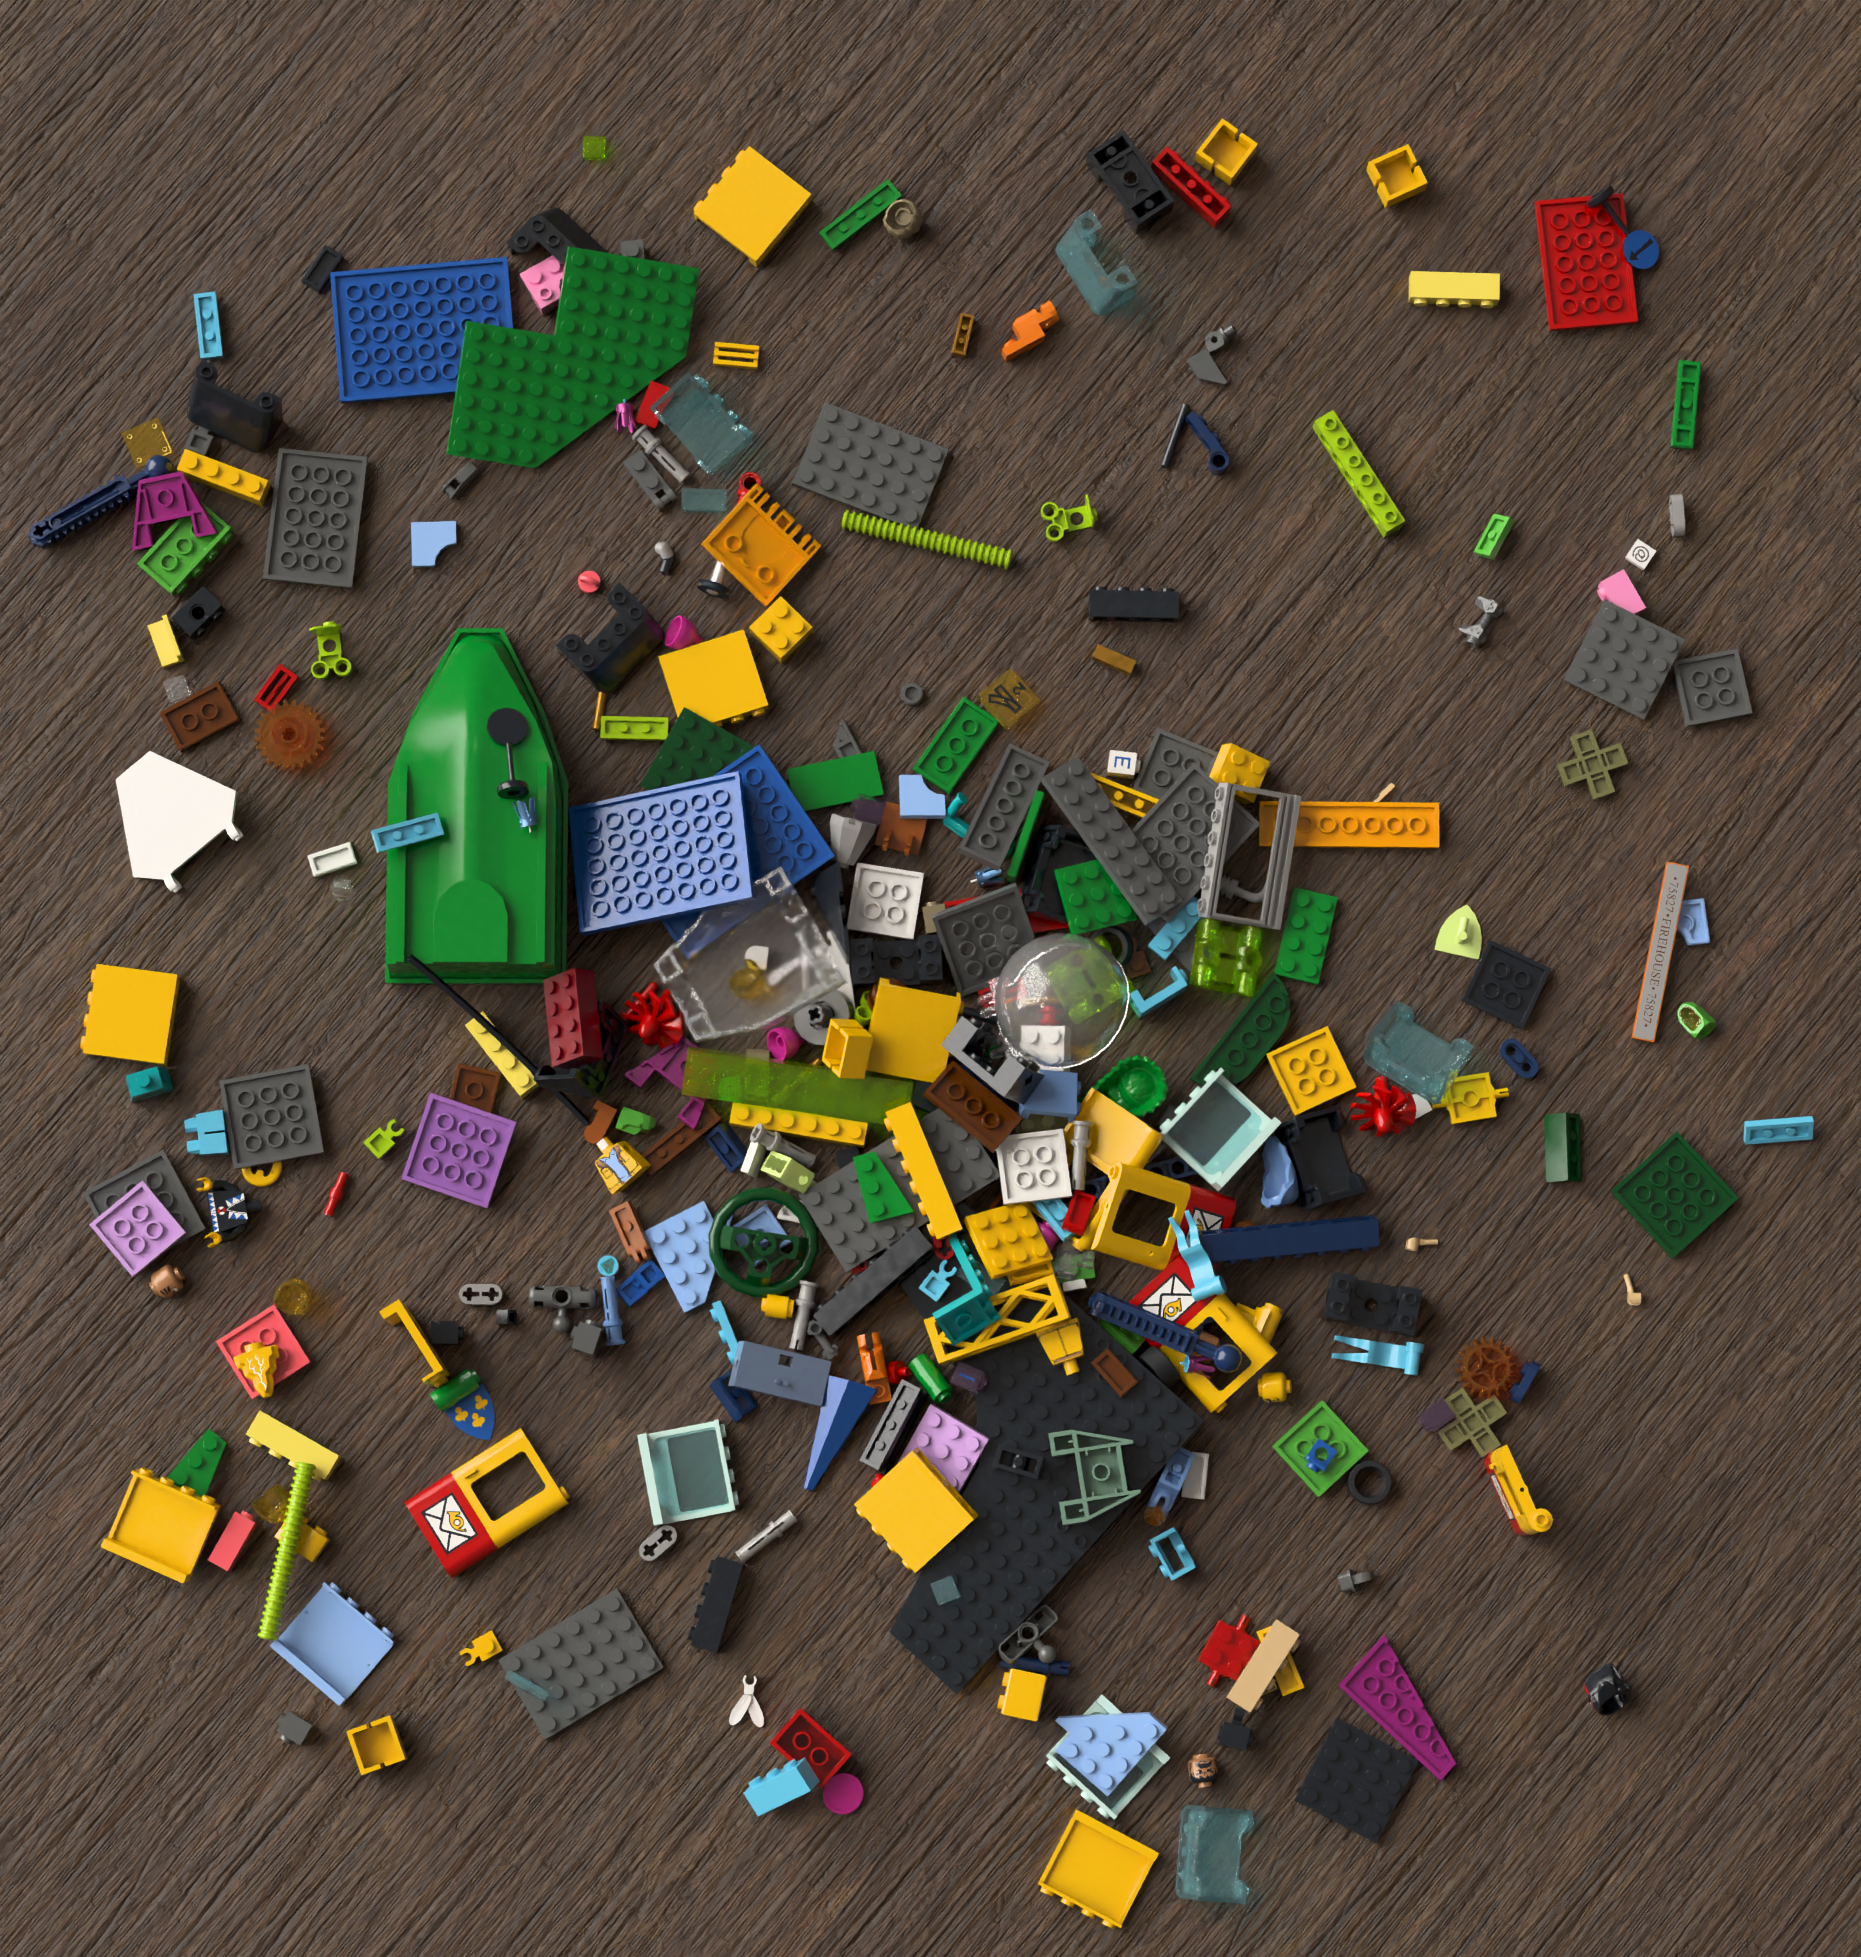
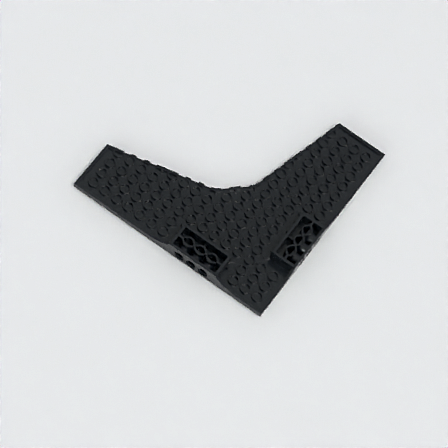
M963 1201L955 1205V1211L963 1228V1231L956 1233L960 1241L964 1239L971 1251L967 1254H972L978 1264L975 1270L979 1269L985 1278L982 1284H987L993 1295L1027 1284L1022 1283L1011 1286L1007 1275L990 1279L973 1241L968 1239L970 1234L963 1221L966 1216L976 1213ZM928 1222L920 1228L933 1242V1237H931L927 1228V1224L930 1223ZM943 1240V1248H940L939 1252L947 1256V1252L951 1251V1247H947L946 1240ZM885 1250L880 1252L881 1256L885 1253ZM935 1252L900 1282L924 1320L933 1317L932 1313L973 1290L956 1254L952 1259L946 1260L948 1263L945 1266V1271L951 1272L955 1267L958 1269L957 1273L953 1277L947 1278L946 1281L951 1285L938 1302L919 1289V1286L932 1270L937 1274L940 1271L939 1266L944 1260L938 1258ZM1049 1287L1034 1292L1051 1296ZM1064 1293L1063 1295L1071 1318H1078L1080 1322L1085 1356L1076 1359L1080 1372L1067 1376L1063 1364L1054 1366L1036 1334L953 1363L959 1374L962 1373L975 1379L972 1381L961 1376L976 1398L978 1432L990 1438L979 1458V1465L962 1495L979 1516L925 1564L889 1632L957 1695L996 1653L999 1645L1025 1621L1053 1588L1138 1498L1136 1496L1086 1523L1063 1526L1059 1502L1082 1499L1076 1457L1074 1454L1052 1458L1048 1433L1076 1430L1133 1440V1445L1121 1447L1127 1490L1140 1489L1142 1493L1167 1462L1204 1423L1202 1418ZM1023 1298L1006 1319L1030 1323L1046 1302ZM1006 1302L994 1306L997 1312L1001 1310ZM1056 1307L1046 1319L1058 1316ZM1001 1325L990 1339L1018 1330L1019 1328ZM984 1329L963 1341L974 1343ZM946 1345L948 1354L964 1349ZM1107 1348L1139 1382L1122 1398L1091 1364ZM999 1444L1045 1457L1040 1480L993 1467Z

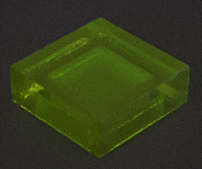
M583 136V160H605L606 137Z

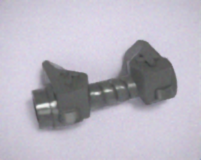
M1478 596L1475 601L1476 606L1485 613L1479 624L1462 625L1459 627L1460 632L1467 636L1466 643L1473 648H1478L1481 643L1486 641L1487 634L1485 630L1493 617H1498L1503 612L1501 604Z

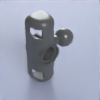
M532 1286L529 1290V1304L535 1308H558V1317L553 1321V1328L556 1332L562 1334L566 1333L571 1326L570 1320L567 1318V1309H594L597 1306V1290L592 1287ZM535 1288H544V1290H535ZM581 1289H589V1291H580V1290H581ZM566 1291L568 1293L567 1301L559 1303L557 1300L558 1294ZM534 1301L543 1302L544 1306H536ZM580 1303H589V1307H580Z
M1047 1605L1038 1608L999 1645L998 1651L1001 1658L1008 1664H1014L1020 1656H1023L1029 1649L1035 1647L1039 1652V1659L1043 1663H1052L1056 1659V1651L1052 1646H1045L1040 1639L1053 1625H1056L1057 1614ZM1041 1611L1043 1617L1036 1621L1035 1616ZM1025 1632H1031L1034 1637L1025 1639L1022 1635ZM1008 1642L1010 1647L1004 1652L1002 1646Z

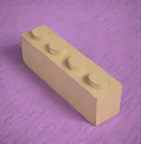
M1276 1619L1226 1698L1249 1713L1252 1709L1257 1711L1263 1702V1699L1260 1698L1264 1690L1269 1692L1276 1681L1273 1678L1276 1671L1282 1672L1288 1660L1285 1657L1288 1652L1294 1653L1301 1642L1297 1639L1300 1634Z

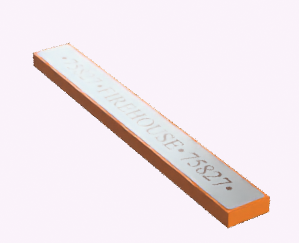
M1666 862L1631 1036L1632 1039L1652 1043L1655 1041L1689 870L1687 865Z

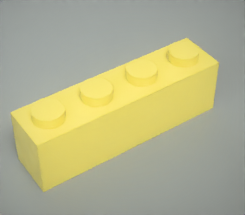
M1411 271L1409 276V303H1414L1415 306H1426L1428 303L1436 304L1438 307L1458 304L1462 308H1468L1472 305H1480L1481 308H1493L1499 302L1500 274Z
M482 1011L480 1014H481L482 1016H484V1017L492 1024V1022L488 1019V1017H487V1016L485 1015V1013ZM473 1018L465 1024L468 1031L522 1099L539 1086L533 1080L534 1076L480 1023Z
M262 1411L258 1412L246 1435L251 1437L249 1442L259 1448L262 1445L270 1448L268 1453L279 1459L282 1456L290 1460L288 1464L296 1469L298 1467L296 1462H304L316 1466V1470H313L315 1476L312 1478L319 1482L322 1478L328 1481L341 1456Z

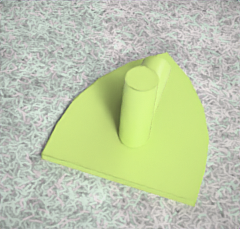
M1468 904L1456 910L1440 928L1434 950L1479 960L1482 942L1481 929L1476 915Z

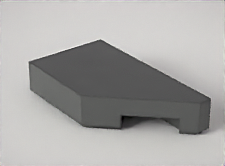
M1206 348L1187 359L1186 362L1198 380L1209 381L1222 386L1227 385L1226 379Z
M842 720L833 745L839 758L862 754L845 720Z

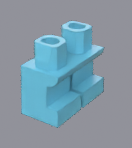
M224 1110L196 1114L195 1118L184 1120L186 1133L198 1132V1140L187 1141V1151L189 1154H200L202 1157L230 1155Z

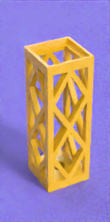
M1053 1274L989 1297L993 1306L1006 1302L998 1312L1001 1319L987 1326L974 1343L961 1341L954 1345L964 1349L948 1354L946 1345H953L942 1331L941 1333L934 1316L925 1319L924 1323L938 1364L945 1366L1034 1335L1037 1331L1072 1320L1058 1278ZM1049 1287L1051 1296L1034 1292ZM1023 1298L1046 1302L1030 1323L1006 1319ZM1056 1307L1058 1316L1046 1319ZM1001 1325L1019 1328L1018 1330L990 1339Z

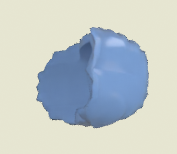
M1270 1136L1265 1140V1147L1262 1153L1265 1173L1262 1177L1263 1191L1261 1203L1265 1208L1292 1204L1299 1196L1296 1172L1287 1149L1276 1136Z

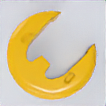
M282 1162L273 1163L272 1170L266 1177H264L263 1170H257L256 1174H253L251 1167L242 1169V1174L254 1186H269L279 1178L282 1171Z

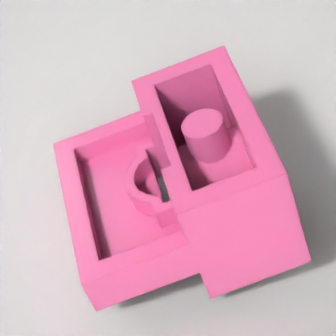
M553 256L520 273L522 281L543 316L558 308L559 285L563 279L564 266Z

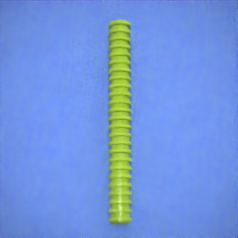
M846 510L843 515L841 527L844 530L849 528V531H852V529L856 530V533L861 531L864 535L866 533H869V536L874 534L876 538L882 536L883 539L889 538V541L894 539L897 543L902 541L903 544L910 543V546L915 544L918 548L923 546V549L930 548V551L935 549L938 553L944 551L943 554L948 552L951 556L956 554L959 558L960 556H964V559H967V557L971 558V561L977 559L979 563L981 561H984V564L989 562L992 566L994 564H997L998 567L1005 566V569H1008L1013 554L1011 549L1006 551L1003 547L998 549V546L994 548L991 544L985 546V543L978 544V541L973 543L970 539L965 541V538L958 539V536L952 538L949 534L944 536V533H941V535L937 534V531L932 533L929 529L927 531H924V528L919 530L917 526L911 528L910 525L904 526V523H900V525L896 521L891 523L888 519L883 521V518L878 520L875 516L873 518H870V515L863 516V513L858 515L855 511L849 513L850 511Z
M296 1462L298 1467L297 1470H294L296 1476H293L295 1481L294 1484H291L293 1490L289 1493L291 1494V1498H288L290 1503L286 1506L288 1512H285L286 1519H283L285 1525L281 1528L283 1533H280L282 1539L278 1542L280 1547H277V1551L279 1552L275 1555L277 1561H274L275 1569H272L274 1574L270 1577L272 1579V1583H269L271 1588L267 1590L269 1597L265 1599L267 1601V1604H264L266 1610L262 1613L264 1618H261V1622L263 1623L259 1626L261 1632L258 1633V1636L263 1639L278 1640L276 1635L280 1632L278 1626H281L280 1618H283L281 1613L285 1610L283 1608V1604H286L284 1599L288 1596L286 1590H289L288 1583H291L289 1577L293 1574L291 1569H294L292 1564L296 1561L294 1555H297V1551L295 1550L296 1547H299L297 1541L301 1538L299 1533H302L300 1528L304 1525L302 1523V1519H305L303 1514L307 1512L305 1506L309 1503L307 1502V1498H310L308 1492L312 1489L310 1484H313V1480L311 1479L315 1476L313 1470H316V1466L304 1462Z

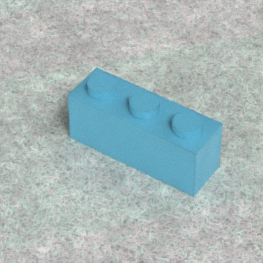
M806 1758L799 1761L793 1759L786 1763L783 1769L774 1768L766 1774V1777L761 1779L758 1776L748 1783L749 1787L744 1792V1795L757 1816L810 1792L817 1785L819 1779Z

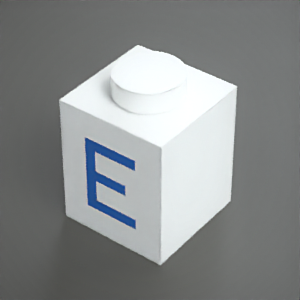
M1110 750L1107 776L1134 779L1135 773H1139L1140 760L1136 759L1137 753Z

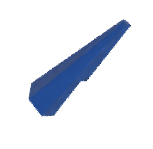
M828 1375L804 1485L805 1489L811 1491L816 1489L815 1486L819 1479L827 1472L828 1465L845 1444L855 1428V1423L860 1415L866 1411L867 1404L872 1396L876 1395L878 1389Z

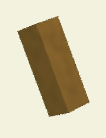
M960 314L952 356L965 359L974 315Z
M1099 644L1092 656V660L1131 676L1136 664V660Z

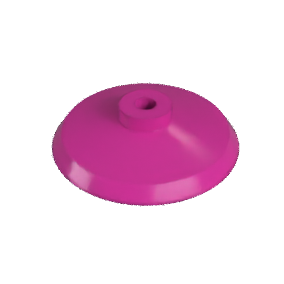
M848 1773L833 1776L826 1783L823 1790L825 1805L829 1810L837 1814H848L854 1811L863 1799V1786L858 1778Z

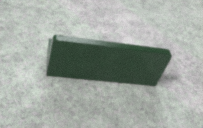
M1557 1113L1545 1115L1546 1182H1582L1580 1114Z

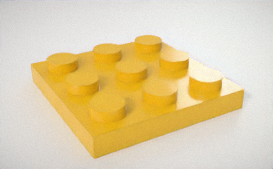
M1328 1026L1266 1054L1267 1060L1294 1116L1356 1088Z
M1027 1203L1005 1205L966 1216L963 1220L991 1280L1051 1263L1053 1260Z

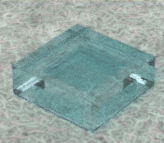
M952 1575L930 1584L939 1606L961 1597Z

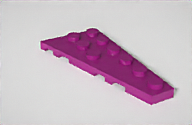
M1383 1635L1337 1686L1441 1781L1456 1762L1438 1733L1386 1636Z

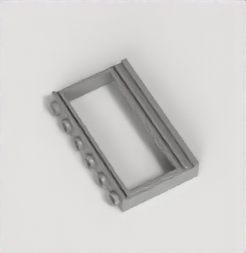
M1219 783L1215 790V809L1211 814V821L1213 823L1211 832L1208 835V854H1206L1204 859L1205 874L1201 879V898L1197 903L1198 917L1280 930L1301 796L1231 783ZM1235 790L1279 798L1260 921L1216 913Z

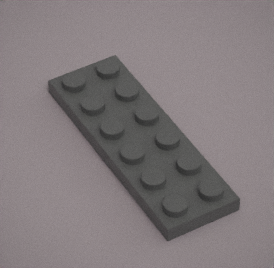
M1009 743L957 852L999 871L1050 762Z

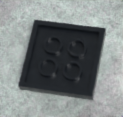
M1489 940L1461 1002L1523 1030L1551 968Z

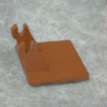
M885 801L875 845L882 847L884 851H887V848L904 852L905 856H909V853L919 856L927 819H900V805Z

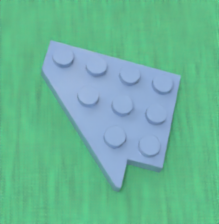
M704 1201L644 1231L651 1249L684 1313L705 1303L715 1274V1267L709 1257L708 1233L713 1223V1218ZM733 1216L727 1221V1226H730Z
M1151 1712L1059 1716L1055 1721L1070 1734L1055 1751L1108 1797L1168 1727Z

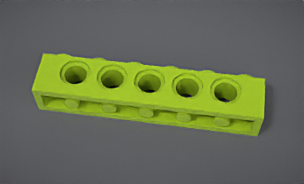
M1334 410L1315 420L1312 427L1382 536L1385 538L1403 527L1405 519Z

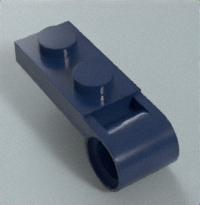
M1192 411L1186 416L1185 422L1211 453L1208 462L1209 471L1214 475H1222L1228 468L1229 457L1222 449L1221 440L1214 431L1210 432L1206 427L1207 422L1200 414L1196 415ZM1214 459H1221L1225 465L1216 467L1212 461Z

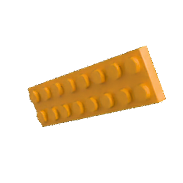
M1259 801V847H1272L1279 801ZM1301 801L1294 847L1439 848V803Z

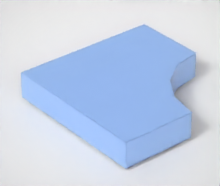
M456 521L411 522L413 568L435 567L436 559L441 551L448 546L457 545Z
M899 775L900 819H945V795L936 794L929 790L923 782L922 775Z
M1704 898L1682 901L1676 931L1684 937L1687 946L1710 943Z

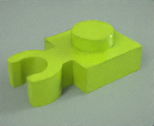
M395 1119L388 1123L386 1131L379 1127L363 1142L379 1160L396 1145L392 1139L400 1137L405 1131L403 1128L398 1132L392 1130L393 1125L396 1124Z

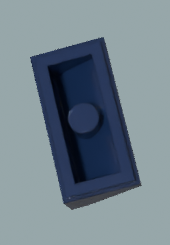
M727 1122L719 1124L704 1137L730 1173H733L743 1165L748 1149Z
M731 1369L711 1383L710 1388L733 1421L737 1422L758 1406L747 1390L728 1386L732 1372Z

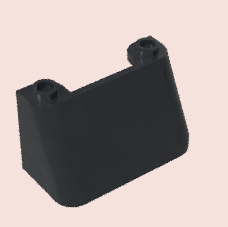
M201 360L195 372L186 409L189 421L251 452L261 453L265 451L283 422L282 398L266 392L259 394L254 403L215 385L218 378L216 367Z
M1047 825L1039 829L1020 893L1028 915L1068 925L1054 870L1097 860L1076 830L1062 825Z
M597 1001L603 1059L587 1065H581L579 1068H571L570 1070L542 1065L538 1068L533 1080L539 1086L588 1098L603 1096L628 1033L627 1022L605 1001Z
M1340 1106L1294 1117L1281 1123L1275 1129V1136L1286 1147L1296 1172L1299 1187V1196L1296 1203L1302 1211L1319 1208L1367 1192L1364 1178L1358 1173H1350L1337 1131L1342 1129L1345 1122Z

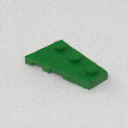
M875 1151L853 1157L870 1224L914 1213Z
M208 1429L167 1478L172 1479L174 1485L180 1488L187 1486L194 1489V1494L201 1497L206 1495L225 1450L226 1442Z

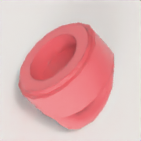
M585 571L579 576L578 584L584 593L592 594L598 591L601 581L598 574L594 571Z

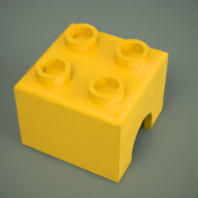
M1010 1669L1009 1673L1005 1672L1002 1686H1006L1005 1695L999 1696L997 1709H1001V1714L1038 1721L1047 1677L1017 1669Z

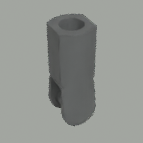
M468 462L455 476L443 485L441 491L446 492L450 495L449 499L453 500L479 473L478 469L471 462ZM455 481L459 484L456 489L452 486Z

